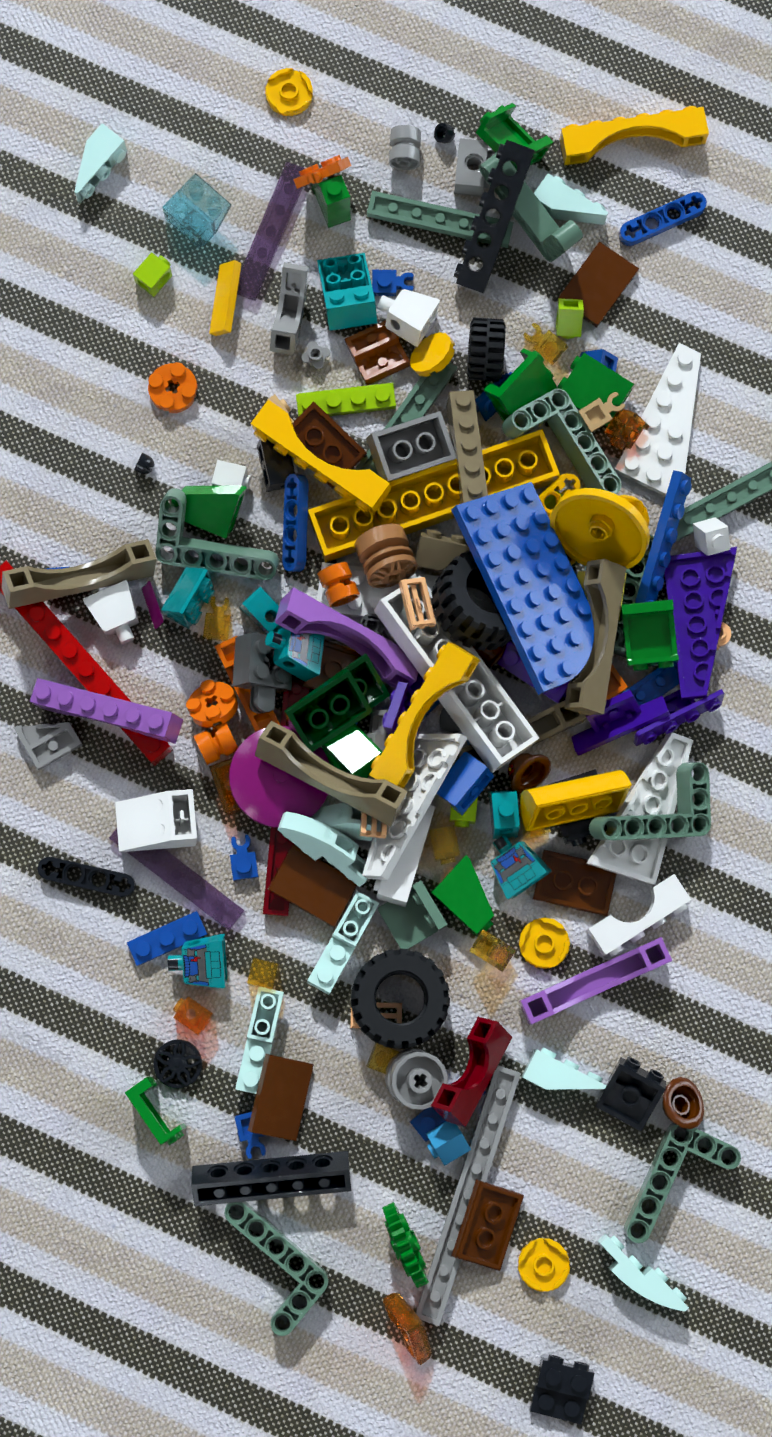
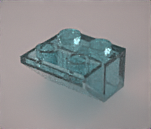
M195 173L167 201L162 209L165 219L201 249L217 233L231 208V204Z

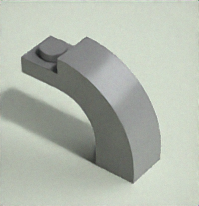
M284 262L278 309L271 330L270 351L289 355H294L306 301L308 266Z

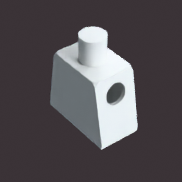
M404 289L400 291L395 300L383 295L377 309L387 313L385 326L388 330L418 347L437 317L440 300Z
M127 580L83 598L85 605L107 637L117 634L121 644L129 643L135 639L130 627L138 624L139 620L131 588Z

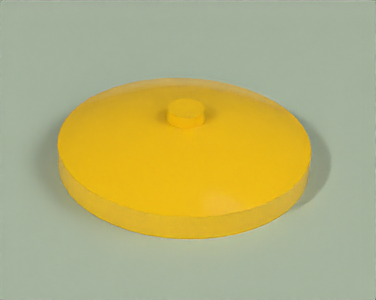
M581 488L570 491L558 500L551 513L550 527L555 530L565 553L584 566L587 565V561L607 559L629 569L641 561L650 542L649 528L642 514L630 502L609 491L596 488Z

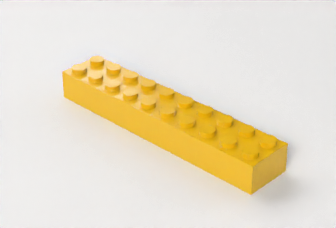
M543 429L482 450L488 495L532 482L535 490L550 485L560 475ZM454 459L390 481L392 490L375 513L367 510V512L362 511L354 504L355 500L349 496L309 509V519L325 563L355 553L354 544L357 538L374 527L391 523L399 524L407 535L455 518L451 509L460 504L457 460Z

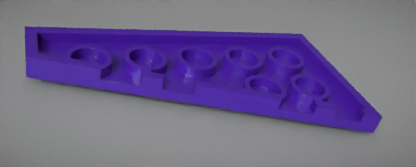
M731 547L730 550L709 556L702 551L671 555L670 563L665 569L668 600L673 599L674 606L673 615L677 653L679 655V661L676 664L681 701L707 697L737 547Z

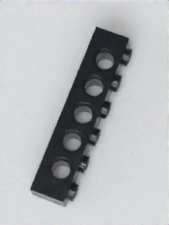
M506 140L505 145L500 144L496 154V158L500 160L497 168L491 169L487 182L491 183L488 193L483 192L479 202V206L483 208L479 217L475 215L470 230L474 231L472 239L466 240L462 253L466 256L463 264L458 263L453 276L457 278L456 284L485 293L535 150ZM508 161H513L517 165V171L512 176H507L503 171V166ZM500 185L506 186L509 192L504 200H499L495 196V189ZM491 209H496L500 214V219L495 224L489 223L486 219V214ZM482 233H487L491 237V244L486 248L481 247L478 243V237ZM475 256L483 261V267L479 271L472 270L469 264L471 258Z
M348 1151L192 1166L191 1187L194 1206L351 1191Z

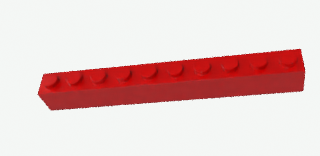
M7 560L0 565V592L2 594V572L14 569ZM43 601L15 608L87 691L131 702ZM121 728L154 767L173 751L166 741Z

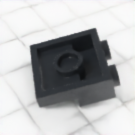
M620 1057L595 1107L642 1131L666 1089V1081L663 1080L664 1076L654 1069L648 1072L640 1068L641 1064L636 1059Z
M549 1354L548 1358L541 1357L529 1408L530 1412L582 1425L586 1402L589 1400L595 1374L593 1370L589 1369L590 1365L579 1361H574V1365L564 1363V1358Z

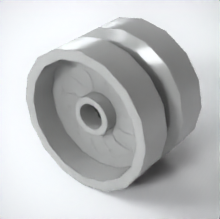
M409 1048L398 1052L390 1060L385 1072V1083L389 1093L395 1100L411 1109L424 1110L431 1107L442 1084L448 1083V1075L445 1066L437 1057L421 1049ZM416 1075L419 1076L417 1081L414 1080Z

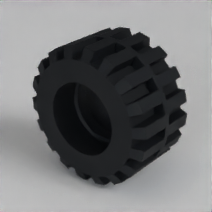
M473 317L470 323L467 376L469 380L499 382L501 379L506 325L503 319Z

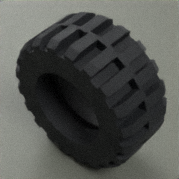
M471 551L461 553L460 556H456L437 578L436 584L432 588L431 593L433 597L431 604L432 608L436 609L434 611L436 620H440L442 623L440 627L444 632L448 631L452 635L450 638L454 641H461L465 647L470 648L474 646L475 650L483 651L486 648L487 650H494L498 647H503L512 638ZM467 587L484 592L493 601L497 613H490L478 607L470 598Z
M391 949L372 957L360 969L351 990L353 1017L360 1030L375 1043L388 1048L406 1049L429 1040L438 1032L446 1020L448 1007L450 1006L448 982L446 983L442 970L438 969L434 964L435 962L423 956L422 953L409 951L408 949ZM393 975H406L413 978L419 983L424 993L422 1011L414 1020L407 1023L399 1024L388 1021L380 1014L376 1005V992L379 985L386 978Z

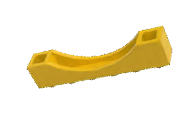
M688 106L678 111L663 110L659 114L649 115L648 113H642L633 118L617 117L612 121L606 122L596 120L587 125L580 126L571 124L561 128L559 140L565 166L588 162L605 146L629 137H655L670 141L680 147H689L705 144L709 131L704 107Z
M267 400L250 423L255 431L253 434L263 442L267 440L274 444L273 448L283 456L289 454L295 458L293 462L303 470H306L307 467L315 472L314 477L324 484L328 481L334 485L335 492L344 498L349 496L354 499V504L364 512L370 510L375 513L392 490L389 482L370 469H343L317 458L297 437L289 414L270 400Z
M450 642L439 649L436 656L438 660L433 667L426 671L423 685L420 690L417 689L410 699V707L407 712L404 711L397 721L398 727L394 734L391 733L384 743L385 749L381 756L378 755L372 762L370 776L375 779H385L403 789L405 788L415 771V739L425 714L444 693L468 682L480 662L479 658Z

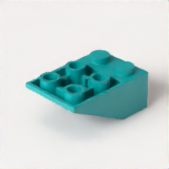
M365 253L317 260L329 331L376 324V303Z
M186 567L161 609L162 614L187 629H190L192 624L196 625L202 616L200 611L204 603L208 604L215 593L212 590L214 586L208 570L205 568Z

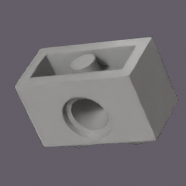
M460 138L454 194L482 196L484 188H489L488 182L479 169L474 171L468 168L470 165L479 167V165L492 156V151L488 150V145L483 140Z

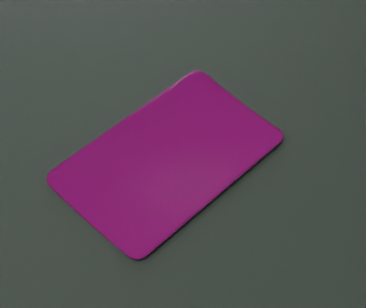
M148 581L142 587V593L154 628L157 629L164 620L151 582Z

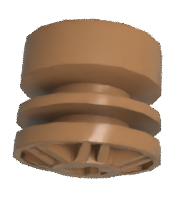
M391 523L374 527L358 537L354 544L359 561L363 564V571L368 584L373 588L395 586L399 584L400 580L409 579L418 569L416 559L413 557V551L409 548L405 531L399 524Z

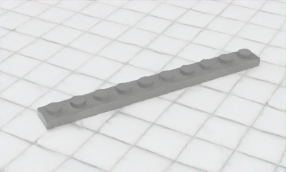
M498 1065L491 1078L470 1143L471 1150L467 1152L427 1276L429 1283L424 1285L414 1318L440 1326L461 1259L451 1255L476 1179L484 1182L487 1181L521 1075L519 1072Z

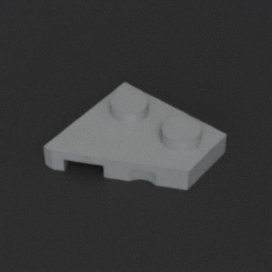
M69 722L14 727L38 770L82 746L80 739Z

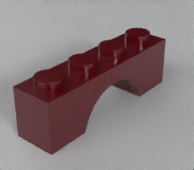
M478 1016L467 1037L469 1060L463 1075L452 1084L443 1083L432 1102L431 1107L445 1121L466 1127L512 1039V1036L498 1021Z

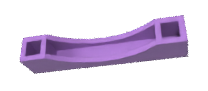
M294 587L282 598L274 623L296 635L310 633L328 636L343 642L361 656L366 653L381 680L394 688L397 687L398 681L408 683L409 686L416 682L418 671L399 645Z
M37 678L30 699L31 703L44 710L100 721L176 744L183 723V719L172 712Z
M662 937L526 997L520 1000L519 1004L528 1024L532 1025L605 990L669 963L672 959Z

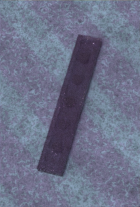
M286 161L240 271L238 295L256 301L303 187L297 189L293 179L299 177V171L305 168Z
M116 828L109 839L118 845ZM155 849L127 852L230 931L245 912L240 906L167 850Z

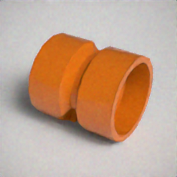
M347 562L333 564L317 573L322 588H327L325 595L330 607L347 604L360 596L356 583L350 581L352 573Z
M220 723L214 726L212 732L205 730L193 736L207 765L220 760L221 754L228 756L238 749L227 723Z

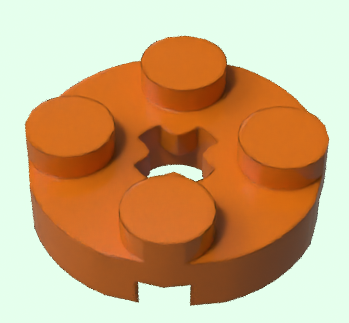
M176 362L162 365L150 375L148 380V392L153 404L157 408L169 411L170 413H179L185 411L193 404L198 390L196 378L191 370L182 363ZM170 383L179 385L177 392L174 394L172 391H166Z
M205 680L191 694L186 702V707L195 724L210 728L214 727L213 724L221 722V724L228 722L235 715L238 709L237 696L230 685L223 682ZM217 702V705H211L210 707H208L210 703Z

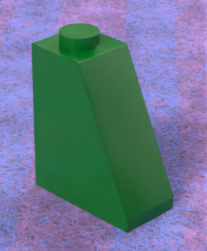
M342 175L331 176L323 179L320 183L311 184L328 228L351 220L350 195Z
M243 485L185 486L182 489L187 499L185 522L226 539L234 529L247 487ZM172 499L171 506L178 507V502Z
M465 855L431 892V895L475 936L479 931L484 935L494 924L490 920L494 914L471 860Z

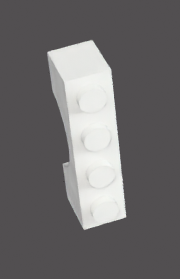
M675 874L650 889V908L639 921L631 923L622 922L609 915L586 930L603 956L608 953L611 957L624 949L623 943L631 940L632 943L645 936L643 931L648 927L652 926L653 929H656L667 922L664 918L672 912L676 916L688 908L686 903L691 898Z

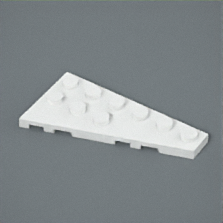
M681 343L678 344L615 468L616 473L666 497L673 470L683 473L686 471L701 353Z
M673 732L666 734L616 816L674 814L677 805L676 772L682 763L688 762L693 740ZM650 822V824H649V829H650V831H651L652 825H651V822ZM629 823L627 824V831L630 828ZM668 838L601 840L586 864L649 885H656Z
M417 735L414 745L415 771L404 788L408 793L402 810L392 826L387 825L385 839L373 837L362 876L367 879L388 880L467 740L465 735ZM379 820L377 823L378 832L381 831V821Z

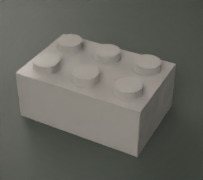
M441 411L371 433L366 438L378 475L387 482L456 459Z

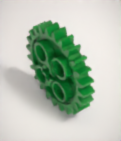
M394 1202L383 1206L382 1209L386 1218L384 1223L391 1237L390 1243L397 1260L400 1259L407 1276H411L417 1288L429 1283L424 1270L427 1267L420 1253L421 1247L414 1230L410 1229L404 1214L399 1213Z

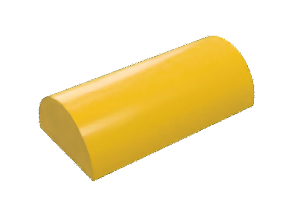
M616 770L523 790L520 797V809L526 831H532L618 812L632 786L625 772Z

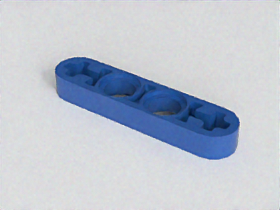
M692 192L627 221L620 229L619 239L626 246H634L692 220L704 212L707 203L706 198L699 192ZM692 200L695 203H700L698 209L695 206H692L687 209V212L685 214V208L690 206ZM676 209L680 213V217L675 220L670 219L667 216V211ZM648 219H655L659 226L656 229H649L645 222ZM628 229L630 232L636 231L634 238H632L630 235L626 236V232Z
M290 474L285 480L282 563L285 570L289 572H300L306 565L309 484L306 476L301 474ZM295 505H297L298 509L296 516L294 515ZM294 530L297 532L296 541L293 538Z

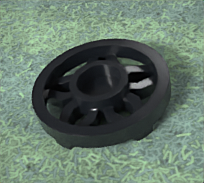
M179 1039L171 1040L163 1044L156 1052L153 1063L154 1071L157 1078L164 1085L171 1088H184L191 1085L199 1077L202 1069V1057L192 1043ZM175 1044L173 1055L170 1052L163 1051L166 1047ZM179 1044L182 1046L181 1054L177 1053ZM186 1046L190 1047L196 1055L185 1056ZM160 1054L167 1055L169 1057L168 1061H164ZM188 1059H197V1062L189 1065ZM158 1060L163 1065H167L161 1074L158 1068ZM198 1065L195 1075L191 1078L190 1071L187 1068H193ZM167 1070L172 1072L171 1076L163 1078ZM184 1072L187 1076V1082L181 1077V1074ZM177 1074V1079L182 1084H173L168 1081L173 1079Z

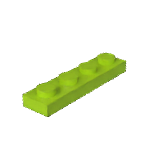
M393 383L296 394L298 417L313 401L329 416L396 409Z

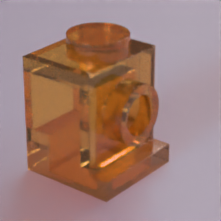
M623 409L615 414L604 433L611 438L610 443L620 450L623 448L631 449L643 429L647 430L649 425L637 413Z
M190 996L186 1000L180 998L172 1010L176 1013L173 1018L197 1035H201L214 1016L213 1012ZM190 1009L196 1012V1016L193 1019H188L186 1015Z

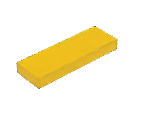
M236 260L220 264L209 331V334L214 336L231 333L241 271V263Z

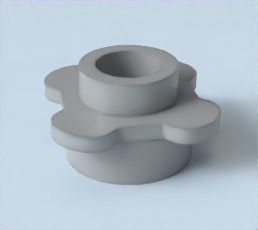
M311 341L308 343V349L306 353L302 354L301 359L304 363H308L315 369H321L324 366L326 357L330 356V350L327 347L322 348L315 341Z

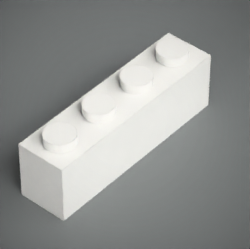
M430 805L388 880H376L373 889L378 891L376 899L406 907L435 806Z

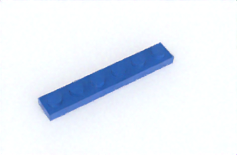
M673 470L635 603L656 601L658 593L663 587V576L671 560L670 552L673 543L677 539L679 520L684 515L686 496L691 491L692 478L683 472Z

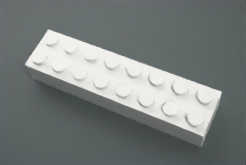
M416 584L424 620H427L419 584ZM408 585V589H409V593H410V597H411V602H412V606H413L415 618H416V621H418V620H417V616H416V612H415V608H414V604H413V600H412V596H411L410 587H409V585ZM427 585L428 592H429V596H430V600H431L432 597H433V596H432V593H431L432 591H431V589H430V588L428 587V585ZM400 588L379 601L374 609L375 614L422 678H424L426 671L433 667L438 660L436 656L439 649L448 642L458 645L480 659L468 682L452 688L438 700L492 773L528 750L539 739V736L472 646L470 648L465 647L461 641H454L450 638L452 635L448 631L444 632L440 627L442 624L440 620H436L435 627L429 628L427 626L424 629L416 628L415 630H410Z

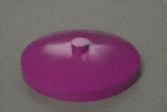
M283 726V727L289 729L290 731H292V730L290 729V727H288V726ZM266 728L246 738L236 750L229 770L230 790L242 812L253 821L273 828L279 827L282 815L286 811L311 818L321 808L328 794L255 756L259 737ZM322 747L313 751L319 758L329 763Z

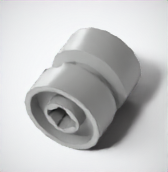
M411 125L393 127L390 132V145L392 149L389 151V165L399 170H413L419 167L421 130Z

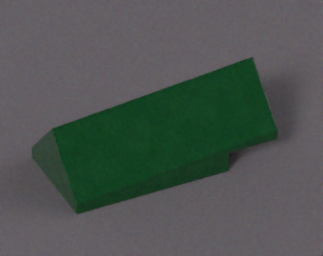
M365 653L286 709L284 713L290 729L313 752L372 713L371 708L388 698L390 694L368 655Z

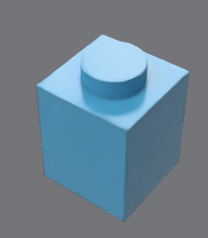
M446 1121L426 1133L431 1142L427 1145L434 1159L440 1157L444 1166L471 1150L457 1124Z

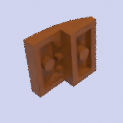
M386 320L345 338L348 350L366 386L411 366L410 360L399 342L398 335L386 328Z

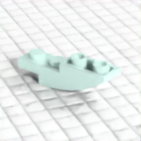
M287 811L283 813L278 831L284 837L291 840L315 861L323 856L328 863L335 866L359 887L366 883L367 878L362 876L366 861L357 855L359 848L357 843L338 830L318 820Z
M358 891L356 892L308 978V984L328 995L331 993L380 903Z
M258 987L235 1090L252 1094L257 1093L265 1054L271 1055L284 995L282 991Z
M604 1234L598 1240L616 1260L608 1268L632 1290L659 1305L685 1312L689 1308L684 1303L687 1299L677 1287L672 1290L665 1283L669 1278L658 1267L653 1270L648 1265L641 1272L640 1269L643 1266L633 1255L628 1258L621 1251L625 1246L614 1235L609 1238Z

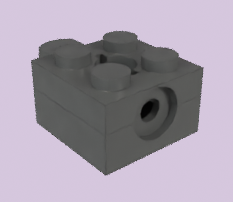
M251 632L235 638L232 686L251 690L250 709L257 714H262L274 710L275 694L291 691L292 674L274 664L275 648L265 644L267 635Z

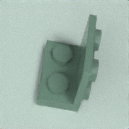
M421 880L412 885L406 907L389 902L378 907L381 917L401 949L413 947L448 925Z

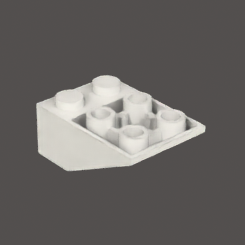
M193 789L165 791L115 802L119 852L196 846L197 830Z

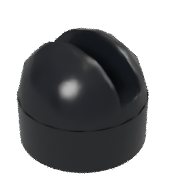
M439 123L434 130L435 140L439 143H450L455 138L454 128L449 124Z
M142 452L134 470L141 474L151 473V467L155 466L153 458Z

